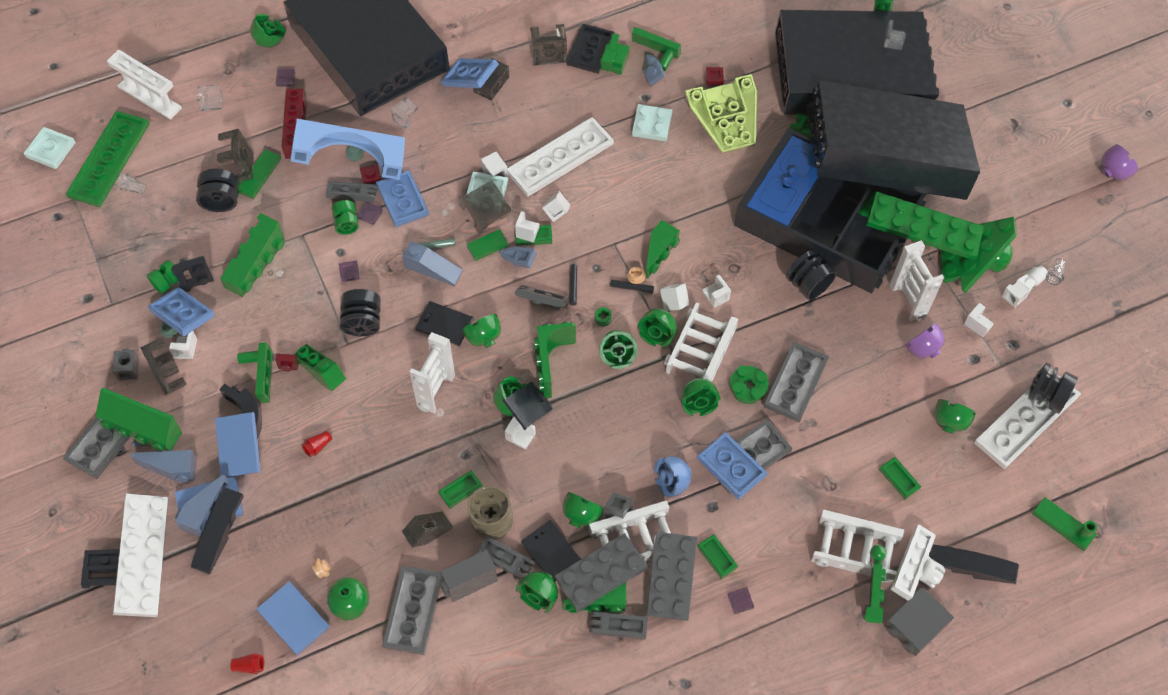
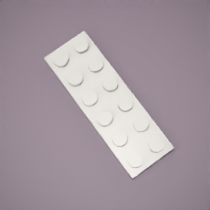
M591 117L507 168L508 175L525 195L529 197L612 146L614 140Z
M1029 388L975 440L974 444L1005 470L1081 395L1079 391L1075 388L1073 389L1060 414H1057L1047 409L1049 400L1047 398L1040 405L1037 404L1038 394H1036L1033 401L1028 400Z
M137 494L125 495L113 615L157 617L168 497Z

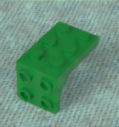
M563 322L555 325L543 324L537 326L534 348L539 377V391L544 393L546 399L552 398L549 355L559 346L576 343L575 323Z

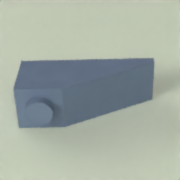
M411 241L402 256L405 268L453 286L456 285L463 272L461 268L429 248Z
M192 450L131 453V458L136 465L181 483L195 480L196 456Z
M221 475L188 500L182 509L178 510L175 516V523L179 529L200 537L202 536L223 488H228L230 485L226 476Z

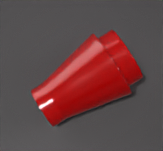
M324 431L305 439L301 446L309 457L316 456L332 441V437L328 431Z
M252 653L231 659V671L258 674L264 670V657L262 654Z

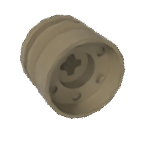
M485 486L474 491L469 498L467 508L475 532L483 538L488 536L492 539H497L507 534L512 528L514 517L510 499L506 492L495 486Z

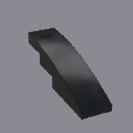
M226 487L223 488L205 526L191 568L209 575L211 574L229 539L227 535L236 519L235 513L244 498L242 493Z
M932 544L930 558L944 566V568L951 569L952 573L973 575L974 579L1010 584H1016L1018 563L974 551Z

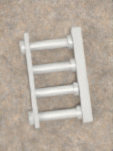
M120 50L107 60L108 66L122 74L124 80L117 86L124 92L170 120L182 109L179 104L169 99L167 92L174 87L170 80Z
M922 240L904 246L889 285L892 291L902 290L913 310L909 317L910 322L914 320L920 321L927 317L944 279L943 275L933 278L923 262L921 256L925 245Z
M696 303L693 309H689L686 316L688 321L672 355H667L664 365H667V374H670L674 366L712 382L735 333L738 319L731 316L729 323H722L699 314V303ZM696 320L722 330L721 332L724 334L722 338L718 337L717 339L691 327ZM689 335L712 344L717 349L715 353L711 352L709 354L686 345L684 342ZM680 351L706 360L709 364L708 369H700L678 360L677 357Z
M431 332L428 337L430 353L420 372L411 368L410 376L417 407L423 412L435 414L434 397L443 380L452 382L455 377L450 340Z
M666 500L627 512L624 519L614 516L589 524L591 539L599 538L603 547L609 543L608 533L616 531L620 536L625 533L629 538L627 529L635 525L639 528L647 552L640 555L646 563L652 561L654 545L646 523L655 519V521H658L661 532L670 533L665 520L669 513V505Z
M827 510L822 511L819 524L823 525L825 530L820 552L814 551L811 562H815L821 567L831 566L871 576L872 565L869 564L870 549L872 548L873 539L884 540L887 553L885 559L882 560V568L886 569L885 581L881 582H892L897 571L890 570L894 544H899L903 538L904 529ZM835 528L845 532L840 557L828 554L832 532ZM855 533L865 537L861 562L849 559L852 538Z

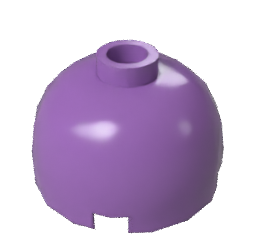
M1118 144L1111 146L1102 157V166L1104 168L1102 172L1108 178L1125 180L1138 171V165L1134 159L1130 161L1128 157L1130 153Z
M935 323L905 344V346L918 358L930 356L933 359L941 353L940 348L944 345L945 341L944 334L938 324Z

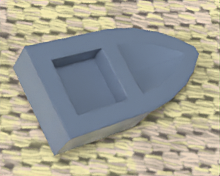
M647 54L643 72L648 83L653 86L666 75L658 59Z
M509 247L499 252L506 261L513 263L514 266L531 268L537 254L535 249L524 247Z

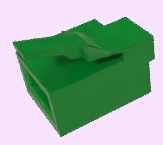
M613 33L611 41L606 45L601 58V70L606 71L607 69L609 72L611 70L613 73L615 71V73L617 72V74L622 75L630 55V46L617 43L620 35Z

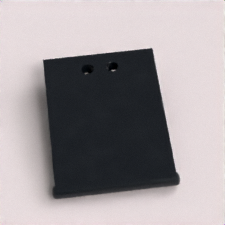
M429 301L415 330L430 335L431 332L449 339L450 343L460 346L465 337L462 329L471 324L474 317Z
M533 381L502 400L524 430L553 409Z
M551 520L521 540L523 546L543 572L552 575L555 582V575L581 560Z

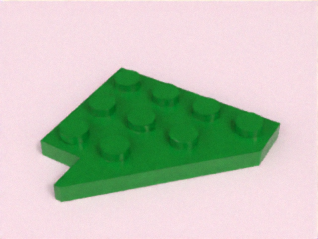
M1014 216L979 224L984 226L975 261L941 250L944 283L961 280V290L963 293H967L1016 238L1017 230Z

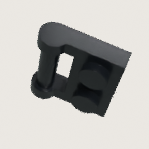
M204 256L175 264L171 268L173 275L177 277L180 283L179 287L185 292H189L192 287L206 285L214 281ZM184 271H189L190 279L185 278Z
M120 549L85 550L81 587L90 588V586L116 585L117 577L91 578V573L117 572Z

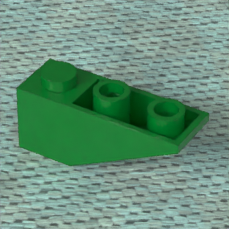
M663 220L651 232L646 266L647 279L652 273L655 274L662 260L666 261L671 249L676 248L680 242V230Z
M308 344L300 347L293 354L296 355L298 363L330 391H333L346 380L336 362Z
M626 583L587 606L583 611H588L589 613L609 611V613L620 614L622 611H626ZM568 598L563 600V610H567L569 613H577Z

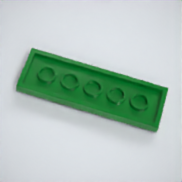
M116 111L67 190V198L100 208L150 125L149 121Z
M876 192L874 195L866 226L915 242L922 240L925 245L974 261L978 255L984 229L982 225Z

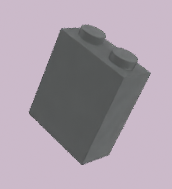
M485 550L442 570V579L439 580L445 597H450L453 603L497 582L496 567L488 551Z
M922 587L887 621L885 627L892 637L897 638L902 643L903 648L908 653H913L917 656L954 617Z

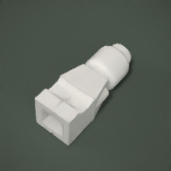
M1043 266L1033 267L1023 277L1019 278L1013 286L1011 284L1008 285L1002 297L1016 308L1028 297L1034 286H1038L1045 280L1047 270Z

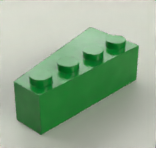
M262 213L257 217L259 222L256 227L250 228L248 232L250 236L247 242L241 243L238 248V257L232 258L220 278L225 289L241 297L251 290L253 283L257 278L261 277L263 270L273 261L275 254L285 244L279 222Z

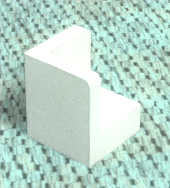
M497 152L481 159L482 171L485 174L490 173L491 176H494L501 172L503 177L508 176L507 166Z
M559 191L545 201L542 209L554 222L568 212L570 204Z
M522 211L515 225L516 238L534 242L539 230V223L525 220V212Z
M720 275L716 276L714 284L704 288L702 291L713 308L730 300L731 290Z
M685 283L668 285L660 289L664 310H681L689 306Z
M979 303L968 315L964 325L983 338L994 323L982 315L986 307Z
M194 331L190 332L188 337L178 336L176 343H170L169 350L173 358L193 360L197 343Z
M513 417L505 430V439L523 449H527L536 434L535 426L530 425L524 430L516 418Z

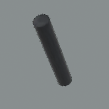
M576 264L570 265L569 304L572 306L577 305L578 266Z
M612 279L610 282V287L648 293L654 292V286L633 284Z

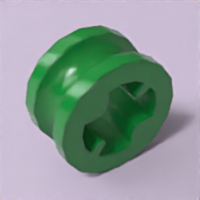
M601 307L595 312V322L599 326H608L612 320V313L608 308ZM605 314L606 319H601V315Z

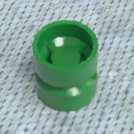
M349 200L334 203L331 210L335 231L341 235L356 232L359 224L355 204Z
M168 259L159 265L158 270L154 269L146 275L149 282L160 294L169 290L170 284L175 285L179 282L171 271L174 264Z

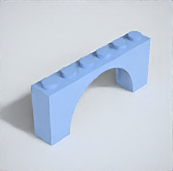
M297 119L290 162L309 165L312 156L324 147L350 145L360 148L373 156L381 168L382 177L400 180L405 137Z

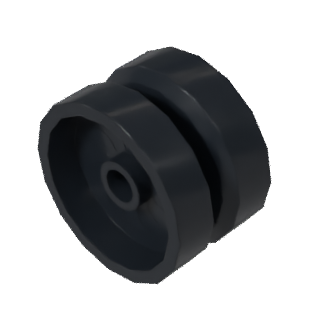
M208 169L201 172L197 178V204L202 209L211 212H227L234 209L238 203L237 191L239 181L237 176L223 169Z

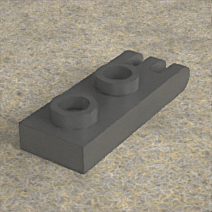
M329 181L326 198L374 202L378 186Z
M521 285L515 291V295L518 297L532 300L535 304H548L553 309L564 308L568 301L567 296L526 285Z
M488 536L476 553L487 550L495 566L519 579L525 576L521 570L528 574L531 571L525 564L531 567L535 564L530 558Z
M591 612V617L599 620H590V625L598 628H590L589 634L646 640L648 617Z

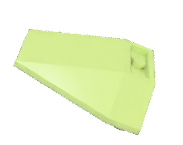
M752 74L735 78L731 84L707 90L698 87L685 91L690 109L722 153L756 144L757 89Z

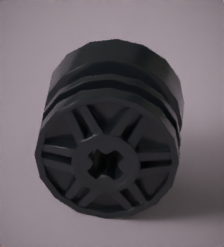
M814 250L804 253L792 264L786 273V279L792 282L793 286H800L799 292L810 301L820 296L833 283L837 273L827 263L823 264V259Z
M353 289L343 293L340 303V330L348 335L358 337L377 333L380 329V296L366 289Z
M1046 362L1035 375L1030 385L1027 399L1033 401L1036 394H1038L1037 404L1040 405L1047 398L1049 399L1047 409L1060 414L1076 385L1078 377L1065 372L1058 378L1056 377L1058 367H1055L1050 374L1048 371L1051 364Z

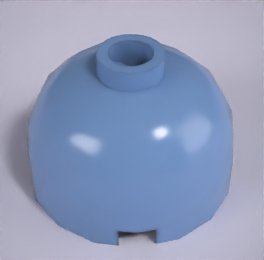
M675 456L658 459L654 465V473H658L659 478L656 479V484L664 496L674 497L680 495L689 487L692 472L690 467L681 458Z

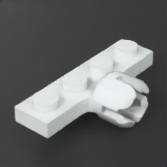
M919 524L913 530L890 589L908 601L913 597L919 580L929 587H935V584L941 582L945 573L944 566L929 557V552L936 535Z

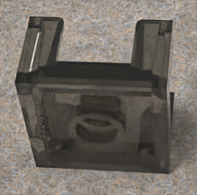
M564 24L556 25L557 36L540 37L539 27H530L533 66L565 63L567 61V38Z
M239 128L219 133V141L231 139V150L218 153V163L221 166L235 163L241 174L236 175L239 182L253 179L254 152Z
M493 180L462 197L458 203L463 211L465 209L468 210L476 222L474 228L478 234L486 230L489 225L497 220L507 217L512 211Z
M161 337L140 348L162 391L167 395L187 384L183 377L170 383L167 382L166 378L178 373L179 369L170 351L154 357L153 351L166 346Z

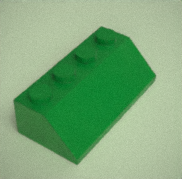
M102 387L100 390L95 416L99 420L101 427L107 430L112 428L124 437L131 436L141 444L145 445V443H148L158 451H172L182 434L172 415Z

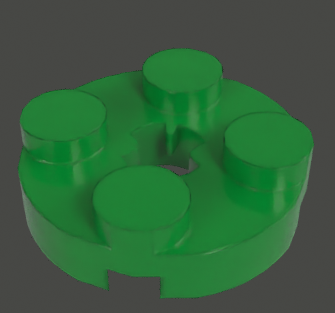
M739 366L732 374L729 388L734 394V398L745 404H753L755 401L762 400L766 396L769 387L767 374L753 366ZM752 382L754 387L746 388L744 383Z

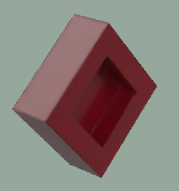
M706 67V85H723L724 67Z
M377 164L360 168L363 184H376V182L381 181Z
M276 353L275 362L278 369L286 372L291 370L298 371L299 363L296 355Z

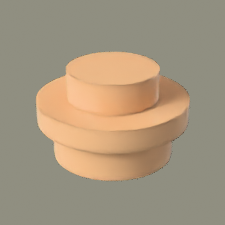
M633 267L627 273L628 281L633 284H640L645 281L646 275L642 268Z
M317 558L315 563L311 565L312 569L319 578L328 577V571L330 570L328 563L324 559L321 561Z

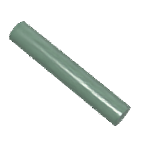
M455 238L418 243L429 249L456 245Z

